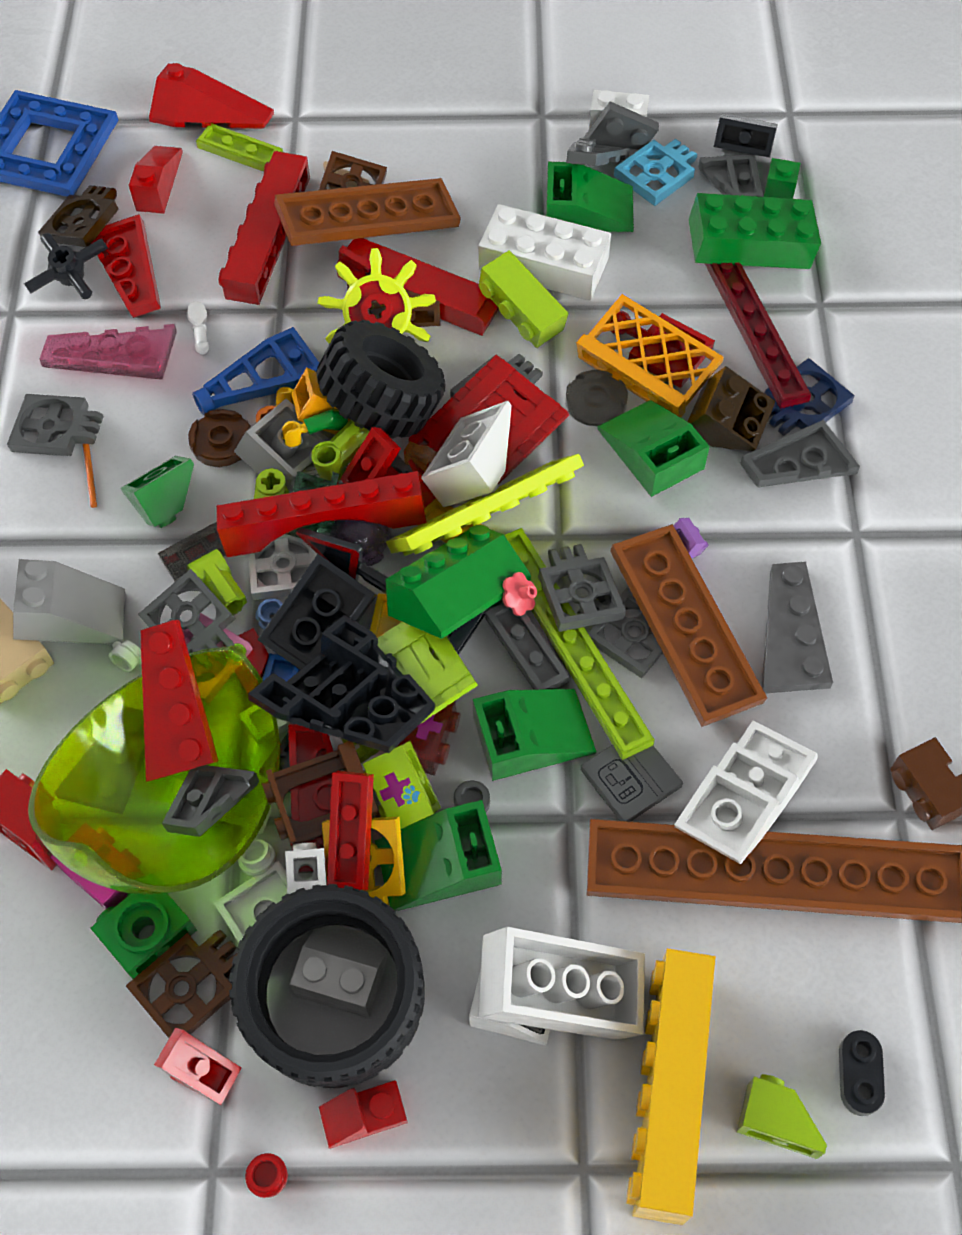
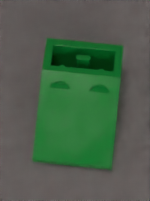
M548 161L546 216L602 231L633 232V186L585 165Z
M652 400L599 425L597 428L651 497L705 469L710 448L707 442L691 423Z
M575 689L506 690L473 699V719L492 781L586 757L597 752Z
M483 800L444 809L400 829L406 893L402 896H388L389 905L395 912L502 885V869ZM385 837L375 840V845L378 848H391ZM380 864L384 884L391 876L394 864Z

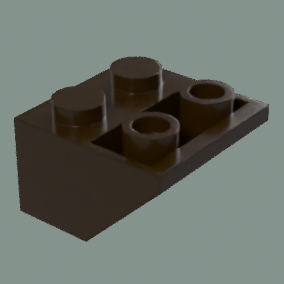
M725 366L703 385L687 422L692 424L711 447L753 452L757 449L776 401Z

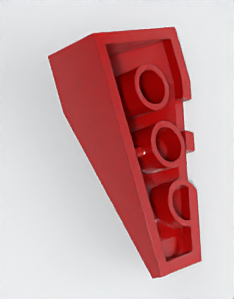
M168 63L156 79L149 121L172 127H185V122L202 123V128L211 126V123H227L230 128L264 129L274 115V109L194 68L185 67L179 63Z

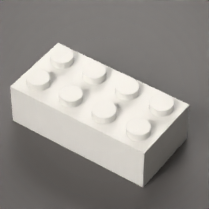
M498 204L478 245V269L481 271L482 267L510 250L546 289L591 301L609 258L611 233Z
M505 927L483 935L478 1018L613 1040L644 1035L645 953L512 927Z

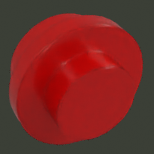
M264 1153L255 1157L249 1163L245 1174L247 1187L254 1195L260 1198H271L279 1194L285 1187L288 1178V1171L284 1161L271 1153Z

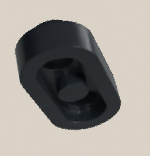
M863 1030L853 1031L842 1040L839 1046L840 1095L844 1106L851 1113L858 1116H868L880 1109L885 1099L883 1050L879 1040L873 1034ZM857 1044L866 1046L869 1052L868 1057H862L857 1053ZM860 1085L866 1086L870 1090V1099H864L859 1095L858 1087Z

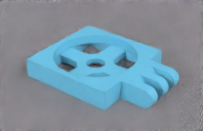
M674 139L666 146H662L657 141L652 140L614 168V177L633 186V191L656 206L694 178L695 168L690 165L695 162L698 154L694 151L689 152V148L685 145L681 146V142L677 139ZM635 164L643 170L636 177L630 173L631 168ZM671 166L678 173V176L675 178L666 172ZM656 168L660 173L651 174L649 170ZM651 180H658L664 186L654 191L646 184Z

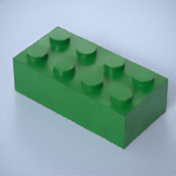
M697 193L688 219L695 263H732L735 265V263L740 262L743 266L810 269L821 246L812 200Z

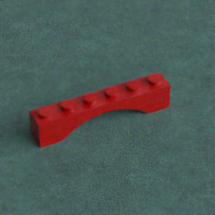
M418 471L216 506L217 531L226 557L261 552L272 541L285 533L302 526L323 521L361 520L381 524L392 529L427 523Z

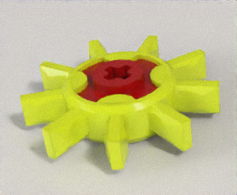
M378 248L371 249L369 258L371 274L359 280L354 277L346 265L341 262L335 265L338 275L349 284L350 288L346 292L344 299L323 296L318 297L317 304L327 309H341L345 321L344 325L355 320L357 322L369 320L371 323H382L390 329L393 327L399 330L401 334L409 333L419 341L429 342L431 336L425 329L413 325L410 321L412 309L428 307L436 303L435 295L423 294L411 298L403 288L406 281L413 276L417 267L412 260L402 267L400 273L394 279L382 275V257ZM378 302L380 306L386 307V310L381 312L382 317L379 319L374 314L369 313V310L374 308L373 303ZM337 329L332 330L325 339L328 344H330Z

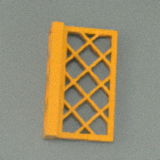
M623 294L620 295L588 335L583 334L576 342L578 358L646 402L652 400L679 417L685 414L686 406L723 362L722 355ZM624 306L634 312L635 319L617 322L616 314ZM653 324L659 328L660 335L642 338L640 326ZM637 328L638 339L620 341L619 329ZM615 330L616 342L603 344L597 340V337L602 332ZM679 340L684 343L685 351L667 354L666 342ZM662 343V355L645 357L643 345ZM640 346L641 358L628 360L622 356L621 349ZM705 356L711 360V363L707 368L693 370L691 357ZM687 358L689 371L670 372L669 361ZM665 362L667 374L653 376L648 372L647 364ZM690 378L691 388L685 395L673 388V380Z

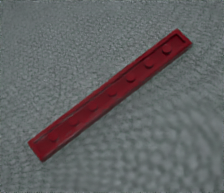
M738 262L735 265L732 263H704L779 408L809 402L811 393L741 263Z

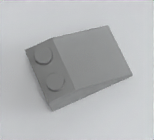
M19 559L13 609V639L113 644L119 641L122 644L125 588L56 561Z

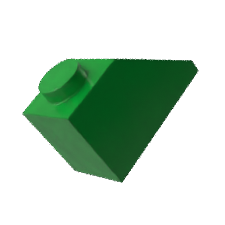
M772 158L764 197L793 199L801 163Z

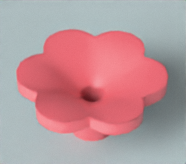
M521 572L514 573L512 577L505 578L503 581V589L505 591L503 594L504 605L511 608L516 616H522L526 611L533 610L535 606L534 598L537 596V589L534 584L527 580Z

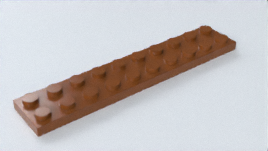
M590 819L586 896L962 923V845L767 831L746 859L739 864L675 828V825Z

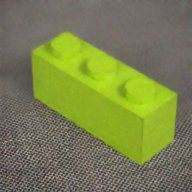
M510 250L481 268L478 286L482 294L486 298H490L499 307L502 316L512 321L525 340L530 341L538 348L564 330L569 313Z

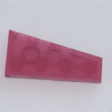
M166 324L164 329L150 330L149 326L136 327L135 332L118 333L117 329L105 330L100 335L91 336L88 332L48 335L39 360L42 367L163 380L177 330L175 324Z

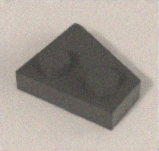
M753 154L700 157L699 170L721 194L764 197Z

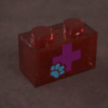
M456 700L417 726L396 746L398 747L410 741L426 774L435 776L438 765H445L450 744L446 742L450 732L456 733L461 718V713L456 711Z

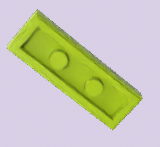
M212 123L196 140L197 148L263 172L266 162H270L273 152H283V148Z

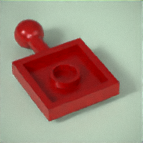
M620 310L616 314L617 322L631 320V317L625 311ZM663 313L659 316L713 349L715 340ZM653 324L648 330L640 327L642 338L660 335L659 328ZM636 327L618 330L619 335L626 333L638 339ZM679 340L666 342L667 354L685 351L684 343ZM662 343L643 345L645 357L663 354ZM640 346L633 347L629 352L628 360L641 358ZM705 356L691 357L693 370L699 367L706 358ZM687 358L669 361L671 373L689 371ZM665 362L647 364L649 372L655 375L667 374ZM689 378L673 380L672 383L682 388Z

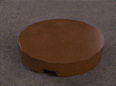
M227 409L212 410L205 413L204 418L199 421L197 419L191 425L188 433L189 446L197 460L205 465L214 467L230 466L242 460L234 450L251 426L248 421L242 418L241 414Z

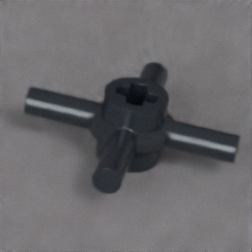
M50 233L43 234L40 240L49 252L48 269L25 282L24 285L27 290L32 294L50 282L57 280L65 286H74L82 299H89L92 296V291L83 280L84 262L108 249L103 239L101 238L76 252L68 246H59Z

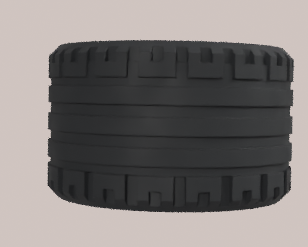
M337 884L313 885L312 889L305 890V888L296 890V892L282 896L281 901L277 904L271 903L263 913H260L255 918L256 922L252 927L249 925L237 946L239 950L238 955L233 957L229 982L232 983V989L229 990L233 1016L237 1017L238 1023L236 1024L247 1044L253 1048L255 1053L264 1062L299 1083L313 1087L343 1088L354 1083L357 1085L376 1077L378 1072L388 1069L399 1059L405 1047L409 1046L418 1029L419 1020L423 1013L425 1000L423 969L419 951L410 930L402 918L396 916L395 911L376 896L372 898L368 892L345 885L344 888H338ZM327 925H345L360 929L376 938L388 950L396 965L397 991L390 1013L383 1025L368 1040L351 1050L337 1054L315 1055L293 1048L278 1035L269 1015L267 986L274 964L282 951L294 939L310 930Z

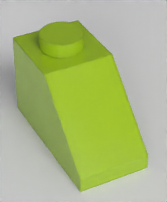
M761 1074L760 1078L754 1076L747 1085L737 1133L814 1159L824 1155L827 1144L796 1091L785 1087V1082L778 1077Z

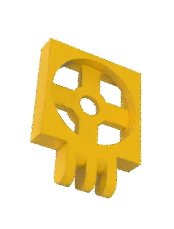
M378 817L372 818L371 828L380 832L387 839L391 848H378L371 841L369 884L366 892L369 893L370 897L374 898L376 896L389 906L388 896H402L406 893L400 818ZM330 820L322 822L326 876ZM379 864H394L393 871L387 882L383 886H375L374 869Z

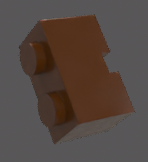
M936 737L900 754L890 768L896 786L906 792L913 802L916 815L920 820L926 822L931 830L962 815V774L955 777L948 765L953 761Z

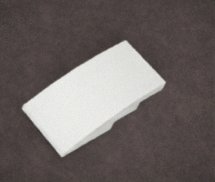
M753 720L738 744L733 742L718 767L713 765L674 824L675 828L741 864L760 842L793 797L816 762L817 753Z

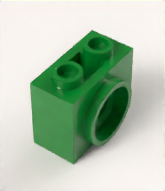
M153 876L147 881H141L134 885L128 892L127 898L116 907H109L104 910L96 919V923L90 927L132 979L186 933L192 936L197 931L188 916ZM149 925L155 926L151 936L146 939H139V933L144 927Z

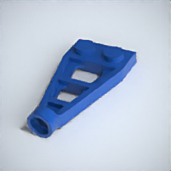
M292 327L265 339L204 384L203 388L192 392L199 411L204 415L222 406L276 394L281 387L294 389L306 367L317 372L319 361L296 329ZM274 357L285 371L281 376L263 379L260 378L255 369L267 358ZM242 373H246L253 382L252 386L232 390L228 385L229 381Z

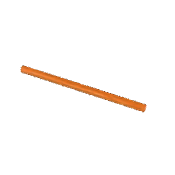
M83 444L90 506L95 508L97 507L90 447L89 444Z

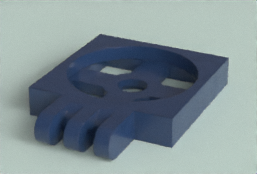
M808 358L799 364L797 369L801 376L811 375L818 381L814 386H808L810 393L814 396V400L781 409L777 402H775L770 417L774 416L769 421V424L776 428L784 422L778 432L785 436L797 426L802 430L822 420L827 422L850 405L855 395ZM768 387L764 393L776 401ZM828 391L836 396V403L832 408L821 400V396ZM804 409L813 410L817 414L809 415L801 413V411Z

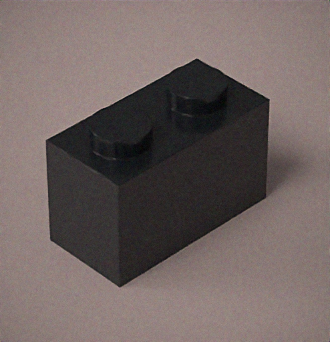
M722 113L713 147L770 158L778 124Z

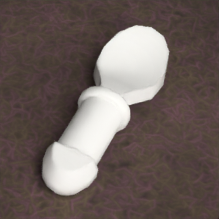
M193 301L188 306L187 317L188 321L193 324L192 331L195 337V350L199 354L204 355L209 351L206 334L207 326L204 324L207 321V311L201 302Z

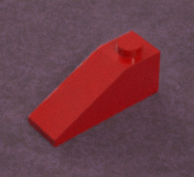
M154 146L135 164L129 189L136 211L165 213L183 154L182 148Z

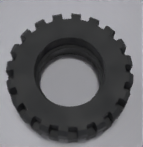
M369 320L351 321L338 328L318 364L316 372L322 395L327 396V402L332 408L336 407L342 417L345 419L349 418L355 422L354 425L361 429L363 427L371 430L372 427L381 428L390 438L398 436L406 438L422 431L444 396L446 386L442 369L438 368V362L428 354L427 349L415 343V340L410 336L406 337L401 334L399 330L393 327L390 329L379 322L371 323Z

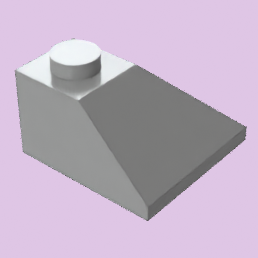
M286 398L245 432L234 452L257 474H260L265 469L273 468L281 471L285 479L293 480L313 462L311 453L315 445L330 440L321 431L310 435L306 432L301 434L300 445L295 447L286 446L282 434L283 425L288 421L303 423L298 421L295 406Z

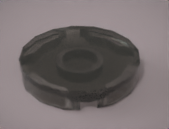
M590 370L582 372L567 386L565 398L567 410L576 421L588 426H599L625 412L628 399V391L625 384L620 379L617 381L612 378V374L607 371Z

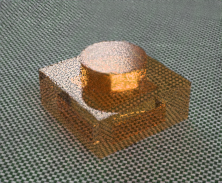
M411 441L403 450L405 463L409 465L408 461L412 459L424 472L438 453L429 446L418 445Z

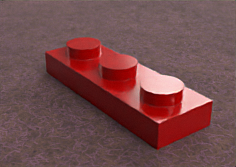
M345 771L332 773L327 885L337 884L338 888H344L346 885L359 890H368L374 774Z

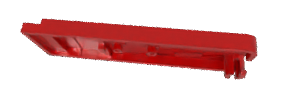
M353 239L348 247L342 245L339 249V260L337 263L341 262L349 267L354 277L358 280L365 277L366 272H371L369 260L371 249L378 248L380 251L382 275L393 279L398 276L402 267L412 260L417 267L413 276L406 281L403 288L420 295H435V299L440 303L441 320L483 336L499 310V307L490 298H486L482 294L478 283L367 239Z

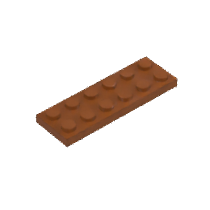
M442 178L275 195L274 201L291 246L459 227L461 220Z
M671 524L612 544L610 552L701 727L763 704L767 696L674 525Z

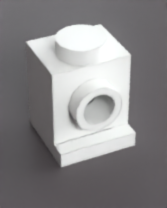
M316 843L293 844V851H285L287 894L296 892V890L305 888V890L312 889L313 885H326L324 848L316 849ZM304 865H308L313 869V875L309 879H303L298 874L299 869Z

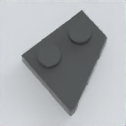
M610 101L583 138L596 139V144L640 150L659 131V122Z
M209 765L190 769L162 825L167 832L200 837L258 785L260 780L256 772Z

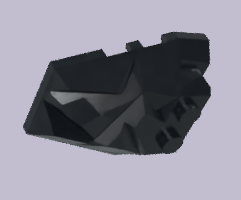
M346 615L342 616L321 634V654L292 678L285 681L273 673L248 693L249 701L277 719L386 753H390L435 710V703L411 675H403L398 670L396 658L391 653L385 655L377 646L378 638L375 634Z

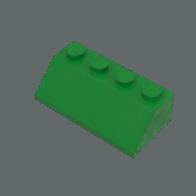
M475 525L386 578L388 616L442 639L503 599V594L505 593L503 581L505 578L512 577L514 573L521 572L530 581L531 574L504 534L491 530L485 525Z

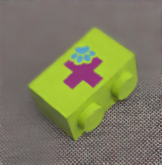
M410 741L394 748L390 753L385 752L362 763L365 769L364 773L374 774L373 791L376 792L381 803L378 806L381 817H399L400 829L424 819L441 809Z

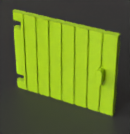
M400 622L397 626L385 632L384 635L378 637L377 646L385 655L391 653L397 660L396 667L403 675L410 674L435 703V710L424 721L478 686L446 636L441 639L404 622ZM358 744L360 748L356 750L360 763H363L379 752V750Z

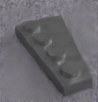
M806 561L772 564L769 580L768 619L765 634L766 647L763 661L762 689L765 694L829 689L833 684V679Z

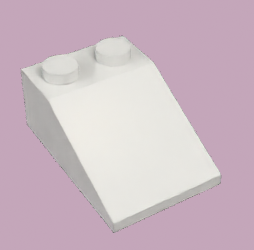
M509 401L460 418L421 477L443 507L456 503L462 505L472 498L478 496L486 497L497 490L498 482L506 469L512 407Z

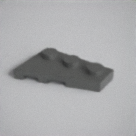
M824 420L742 456L740 462L757 487L857 474L860 468L859 464Z

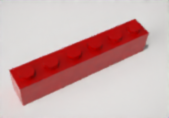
M274 151L270 162H266L261 183L258 182L255 188L254 200L247 206L246 219L238 227L235 245L229 248L226 266L221 268L218 281L219 285L223 288L225 299L260 305L287 237L274 205L275 195L305 192L310 180L307 156Z

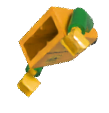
M306 367L294 389L281 387L276 393V406L286 398L292 404L294 402L297 419L303 422L300 424L295 421H288L283 425V439H285V444L288 447L300 445L302 433L308 432L310 435L324 430L336 435L350 421L349 418L345 419L339 414V410L336 407L332 408L327 402V396H323L320 391L317 373Z

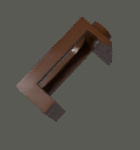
M345 742L338 745L336 751L272 773L271 769L266 770L268 781L261 785L268 805L276 803L280 817L275 818L274 822L281 841L288 838L291 848L293 844L305 843L322 837V822L330 820V813L309 821H295L287 815L283 802L286 794L296 786L322 778L336 771L344 770L345 772L364 773L353 742ZM374 798L372 802V818L376 817L378 813Z

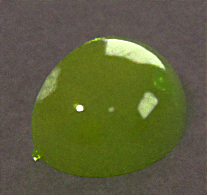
M236 643L229 647L199 650L189 653L218 757V762L207 765L254 771L260 780L258 785L200 837L167 832L162 822L189 770L146 782L141 674L101 701L67 733L43 765L34 783L28 807L30 824L46 848L63 865L82 878L111 890L131 894L155 895L179 892L207 883L226 871L245 853L263 826L271 804L268 805L261 784L268 781L266 770L271 769L272 773L279 771L280 740L277 719L248 700V693L263 681L257 670L245 655L247 651L243 645Z

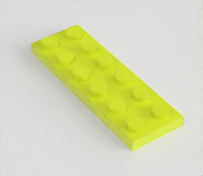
M578 453L552 460L499 486L495 492L486 497L478 496L427 521L425 524H420L387 540L388 548L391 554L403 552L404 556L424 552L433 547L432 540L435 542L440 539L447 540L463 532L461 528L485 522L491 518L490 514L511 509L520 504L519 500L528 496L532 498L547 491V486L554 483L560 484L574 478L575 474L573 471L584 466L582 459Z

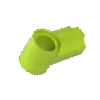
M350 420L330 441H323L315 445L311 457L318 476L322 481L326 483L340 481L346 466L352 461L367 437L368 429L364 427L361 429L354 425L355 422Z
M218 549L187 564L188 570L192 569L232 615L242 610V607L247 603L246 596L231 576V570Z

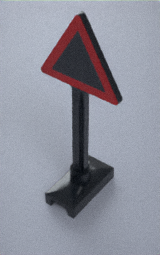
M301 527L296 532L317 554L327 559L358 581L360 575L367 583L387 594L386 578L388 577L361 562L363 548L360 545ZM485 611L448 634V640L458 655L485 617Z

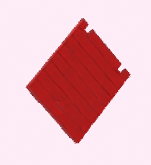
M496 354L486 366L479 370L464 387L453 395L428 420L422 431L412 435L408 441L415 447H418L423 441L428 443L422 449V453L432 461L460 418L509 401L512 407L506 469L498 482L499 485L569 416V412Z

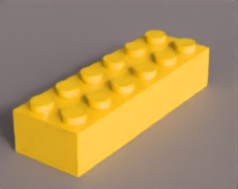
M667 948L663 960H656L654 971L652 970L649 994L656 995V999L651 1001L650 1010L647 1011L645 1034L652 1036L651 1041H647L646 1050H643L640 1075L647 1076V1083L642 1084L641 1091L638 1092L636 1117H641L643 1120L642 1127H638L637 1133H634L631 1160H637L638 1167L637 1172L633 1171L632 1177H629L626 1204L633 1205L632 1217L683 1225L693 1217L716 956Z

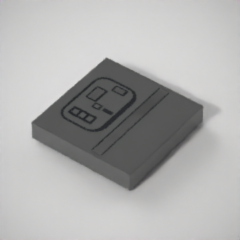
M611 745L583 763L580 769L619 821H633L682 788L683 781L654 746L622 760L615 747Z

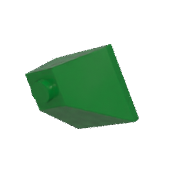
M175 455L120 489L148 525L153 527L158 525L160 528L174 522L177 519L175 514L184 508L194 463L190 458Z

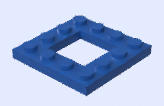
M15 90L0 112V182L66 197L75 195L119 121L116 111ZM31 123L75 132L56 164L12 154Z

